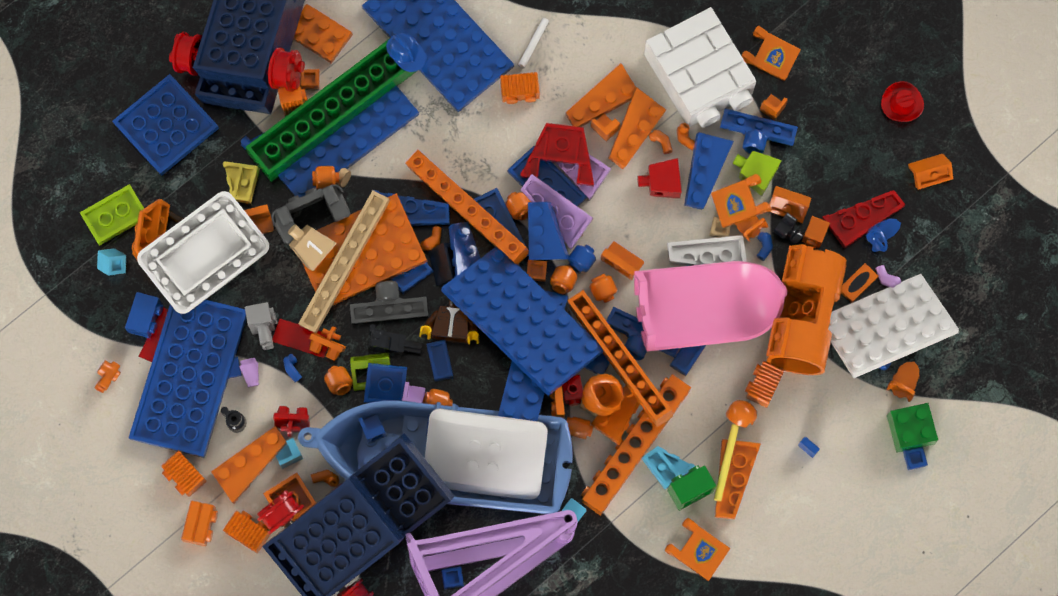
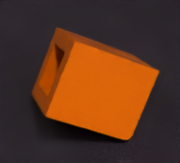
M770 94L762 102L760 111L775 121L785 108L788 99L784 98L781 101Z
M602 114L597 120L593 119L591 121V128L607 142L620 130V122L616 118L612 121L605 114Z

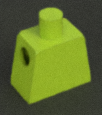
M752 151L748 159L737 154L733 161L734 165L741 168L738 177L741 181L754 174L760 176L761 184L750 186V188L763 196L781 163L779 159L756 151Z

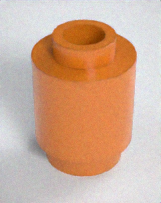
M574 416L573 418H567L571 436L585 440L587 436L591 437L594 426L590 425V420Z

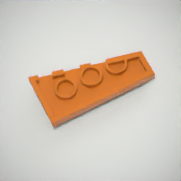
M620 63L566 112V116L572 126L582 127L593 119L599 118L602 114H606L631 101L636 86L623 65Z
M637 87L634 90L626 115L621 123V128L608 157L622 169L627 166L666 111L665 108Z
M275 426L211 471L233 504L236 503L241 494L249 488L254 479L263 472V469L276 457L287 442Z
M726 439L721 441L719 475L728 442ZM735 442L722 501H716V518L735 519L761 443Z

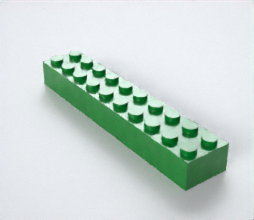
M388 40L246 146L248 155L271 182L280 173L367 107L416 73L404 71L390 57L386 47Z

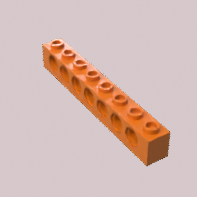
M419 150L405 162L414 174L495 247L504 252L512 262L519 265L529 254L528 248Z
M582 290L568 299L570 310L584 329L598 342L604 351L603 355L655 426L659 427L672 418L673 413L670 406L585 291Z
M672 374L669 379L665 377L660 384L662 389L659 393L662 397L666 393L672 394L674 399L666 402L674 414L690 392L691 387ZM642 409L637 416L639 421L636 425L632 423L626 433L629 435L625 440L622 439L620 446L616 445V453L613 456L610 454L605 460L604 465L606 467L602 472L598 470L592 480L595 481L591 487L587 486L582 492V503L601 516L669 420L656 427L644 409ZM643 424H648L651 426L652 430L649 432H644L641 429V426ZM636 439L640 442V446L634 448L630 445V441ZM626 455L629 458V462L621 463L618 457ZM613 470L617 472L618 477L610 479L607 473ZM603 486L607 492L604 495H599L596 492V488Z

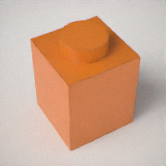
M812 216L802 242L806 246L820 248L830 223Z

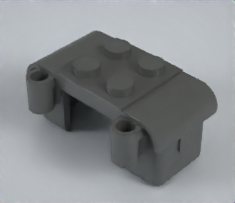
M333 184L318 190L316 187L306 191L303 197L299 198L297 195L288 199V203L273 212L272 223L276 227L278 234H280L284 245L289 246L294 239L288 234L289 229L295 225L291 214L321 200H325L334 222L350 217V210L340 186Z

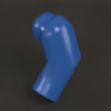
M760 232L758 240L762 243V248L757 257L765 261L773 249V243L768 232Z
M289 354L288 357L285 356L283 359L285 371L295 383L302 378L301 374L293 366L297 359L293 354Z

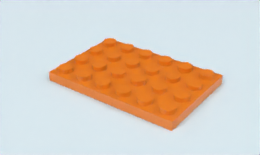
M397 193L387 197L390 199V202L333 305L376 286L379 282L392 279L428 262ZM361 210L350 214L349 218L346 217L316 230L337 244L314 271L304 265L315 293Z

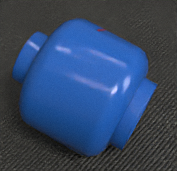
M577 245L569 255L568 265L573 267L577 273L587 272L596 261V257L593 254L595 252L594 249L589 245Z

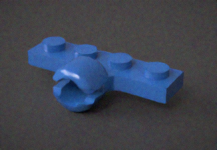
M726 108L720 128L745 135L743 149L748 154H751L752 151L763 153L767 141H775L793 146L798 128L797 126Z
M613 307L606 320L612 329L628 337L624 346L635 360H642L647 353L641 337V331H644L642 322H638L637 317ZM679 348L659 351L675 358Z

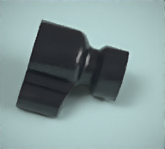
M788 212L773 231L780 238L789 239L793 245H797L804 236V233L800 230H795L797 219Z
M227 407L221 408V413L226 417V425L230 431L239 433L245 429L247 422L242 413L236 410L229 411Z

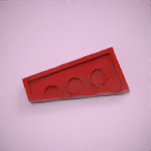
M893 190L866 202L855 204V206L839 210L834 214L823 216L822 220L830 223L828 228L845 249L865 235L872 226L888 219L904 208L905 203Z

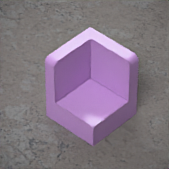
M405 382L402 401L423 403L426 389L410 386L409 382Z

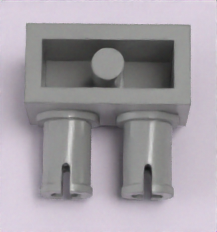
M268 302L246 306L247 323L252 335H259L260 345H262L263 350L273 349L271 332L275 330L274 324H278L274 308H270Z

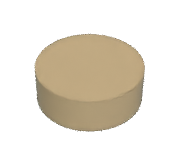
M342 168L339 171V184L336 185L341 188L345 187L350 180L351 171Z

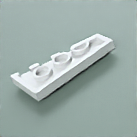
M743 235L667 243L669 263L692 266L731 261L747 262Z

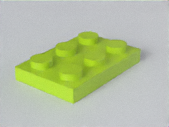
M129 184L81 211L80 214L100 246L135 226L138 221L139 212L144 207Z

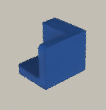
M378 415L365 420L362 417L358 419L368 444L387 436Z

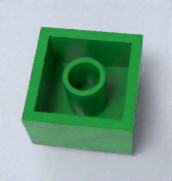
M929 403L891 410L887 414L896 453L917 447L931 446L938 441Z
M697 465L691 468L684 477L682 475L674 477L667 491L680 511L712 494L716 484L706 466L699 467Z

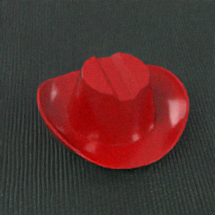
M900 81L891 84L885 90L881 106L888 118L899 122H909L922 114L924 101L921 93L911 83Z

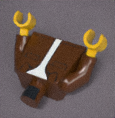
M450 299L449 306H440L439 310L434 311L426 320L424 326L420 328L419 337L426 334L428 335V340L432 336V340H445L470 344L471 340H476L477 344H479L478 327Z

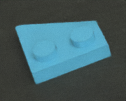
M659 446L642 457L644 463L665 490L669 487L674 477L678 475L684 477L691 468L695 467L694 464H689L679 459L680 457L668 453Z

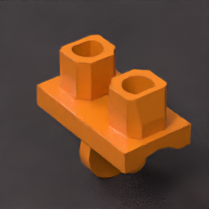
M332 326L330 331L323 328L321 334L326 335L327 338L316 333H311L309 338L312 340L309 350L319 354L323 345L329 347L326 357L334 361L337 360L341 352L345 351L346 346L332 340L339 341L341 335L335 333L337 328Z

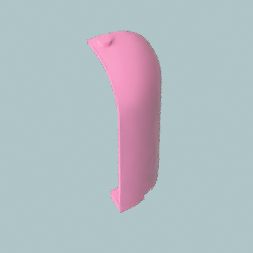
M743 261L634 271V295H638L639 307H636L638 322H642L644 330L641 331L644 346L648 352L754 339L771 329L774 318L780 317L784 306V298L787 296V288L772 270L759 264Z

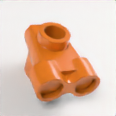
M105 360L97 371V374L102 377L94 388L104 393L109 388L111 381L115 382L121 373L118 371L120 365L114 361L109 363Z

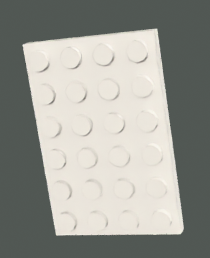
M922 274L902 281L895 287H888L832 311L828 328L832 333L831 343L853 378L959 332V328Z

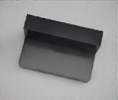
M442 243L428 251L437 286H442L451 281L456 275L455 266L452 263L454 255L450 243Z

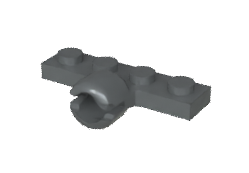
M396 281L377 283L375 286L376 301L350 304L352 324L428 316L427 297L401 299Z

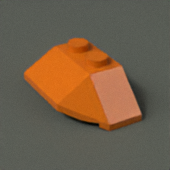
M162 199L156 200L139 212L138 221L135 225V239L132 244V254L136 260L138 253L166 232L170 205Z

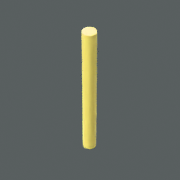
M735 424L731 425L714 500L719 502L722 501L739 426Z

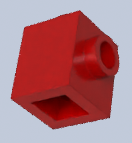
M574 375L562 385L564 404H569V406L581 404L583 388L580 375Z

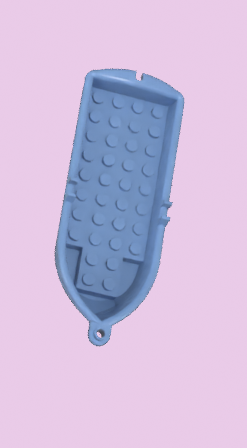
M395 400L377 401L349 409L329 421L321 429L303 428L298 434V440L304 447L319 449L329 465L346 480L404 433L425 458L428 415L430 416L435 409H448L498 416L499 411L464 408L456 404L444 406L441 405V402H437L434 405ZM378 415L387 436L368 444L358 419L362 417L365 420ZM539 415L538 422L546 425L548 434L541 491L537 498L530 500L450 490L454 497L447 504L541 514L558 512L565 498L572 469H565L562 466L563 463H572L573 460L572 440L567 421L562 417ZM311 435L312 437L310 440H305V436Z

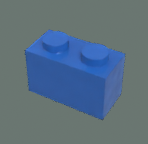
M136 292L125 326L128 333L150 338L151 334L155 333L157 316H160L163 310L160 299Z

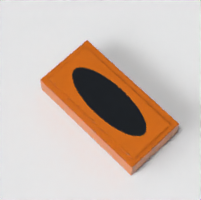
M864 263L842 285L841 294L853 303L879 276Z

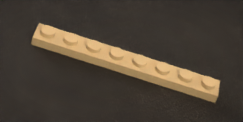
M372 190L298 324L317 334L388 206L389 198Z

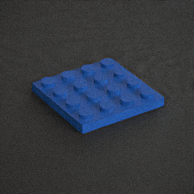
M171 74L112 121L161 176L219 129L218 125Z

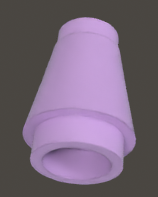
M250 358L240 361L241 366L239 367L247 386H258L259 373L256 359Z

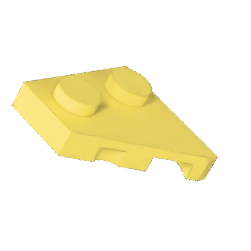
M224 161L223 166L226 170L230 194L237 202L251 204L260 168L254 165Z

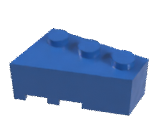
M528 202L529 260L569 259V253L567 252L551 202Z

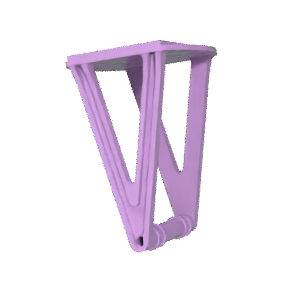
M565 510L422 540H415L411 533H407L405 536L410 564L424 596H439L429 572L503 557L451 595L498 596L571 542L578 521L573 511Z

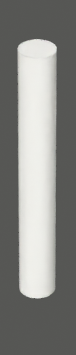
M542 18L518 64L520 67L525 68L549 22L548 19Z

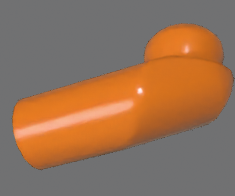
M434 226L432 228V236L420 243L423 251H430L440 245L441 227Z

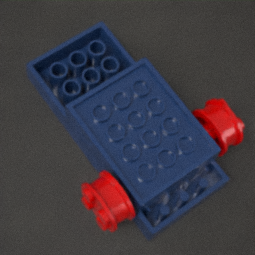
M213 0L203 35L190 36L187 32L176 34L173 49L169 54V61L172 62L176 73L186 71L190 75L200 76L195 95L202 103L271 115L278 89L282 87L286 91L293 92L298 90L300 85L301 72L304 71L305 62L302 61L298 50L290 52L305 0Z
M404 433L294 521H292L294 515L304 508V505H299L292 497L294 494L292 491L290 493L287 490L264 507L257 513L259 516L257 520L263 521L269 529V535L280 526L286 525V527L262 547L302 596H332L338 591L337 596H373V591L369 592L362 584V578H359L350 586L345 587V585L398 545L407 533L412 532L453 499L454 494Z

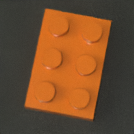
M306 4L302 9L293 40L332 64L353 34L342 25Z

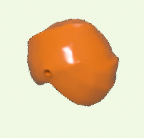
M600 374L588 379L582 393V403L586 409L595 414L607 416L620 408L624 399L622 385L617 378L609 374Z

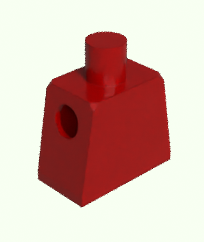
M678 158L651 164L648 166V175L637 176L638 187L649 186L650 196L681 197Z

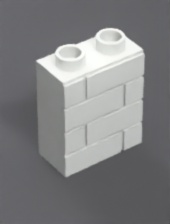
M711 7L646 40L644 56L684 122L689 127L697 123L702 128L708 127L720 119L721 115L719 112L725 108L732 106L734 111H738L753 101L751 95L756 85L755 77Z

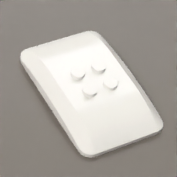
M222 191L138 253L137 261L175 311L180 314H186L264 256L269 250V242L229 192Z
M435 409L429 417L425 459L450 490L518 499H535L541 491L548 430L545 424L538 421L448 409Z

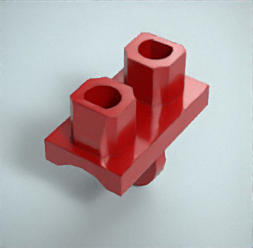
M279 406L277 413L273 415L274 427L281 428V431H287L288 437H292L293 432H300L303 428L310 427V419L305 407L297 408L296 414H289V407Z

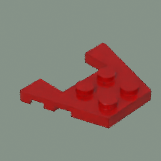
M546 123L520 176L529 178L533 174L538 178L541 160L579 165L577 184L594 187L584 127Z

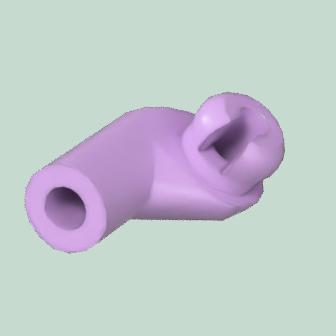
M884 265L875 268L882 285L895 287L901 283V279L898 276L887 274Z

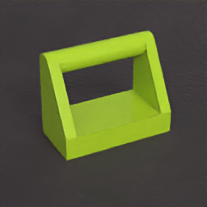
M389 353L351 357L350 364L354 391L365 390L366 382L357 383L356 369L368 368V363L390 365Z

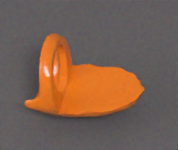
M757 216L735 223L737 229L749 242V238H755L760 233L761 228H768L765 218L759 220Z
M914 361L901 365L893 379L889 382L887 391L891 389L898 398L906 397L908 402H911L915 395L914 389L919 378L918 365Z

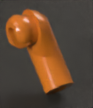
M682 123L677 128L678 141L690 150H693L695 141L689 138V125Z
M654 130L649 134L651 141L661 143L664 154L673 152L670 139L660 130Z
M330 470L311 474L313 484L324 481L331 487H336L340 481L338 475Z

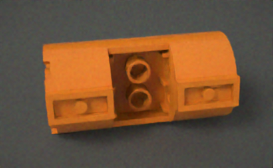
M804 244L789 246L782 278L783 285L787 288V296L784 298V306L780 317L773 320L766 356H768V363L787 372L802 375H821L825 372L832 333L828 330L834 302L840 299L847 260L836 252L825 249V252L813 250L814 247Z

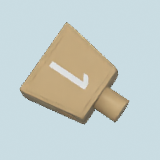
M293 225L288 231V234L294 238L289 246L302 263L312 271L315 270L337 244L308 225L302 230L297 225Z

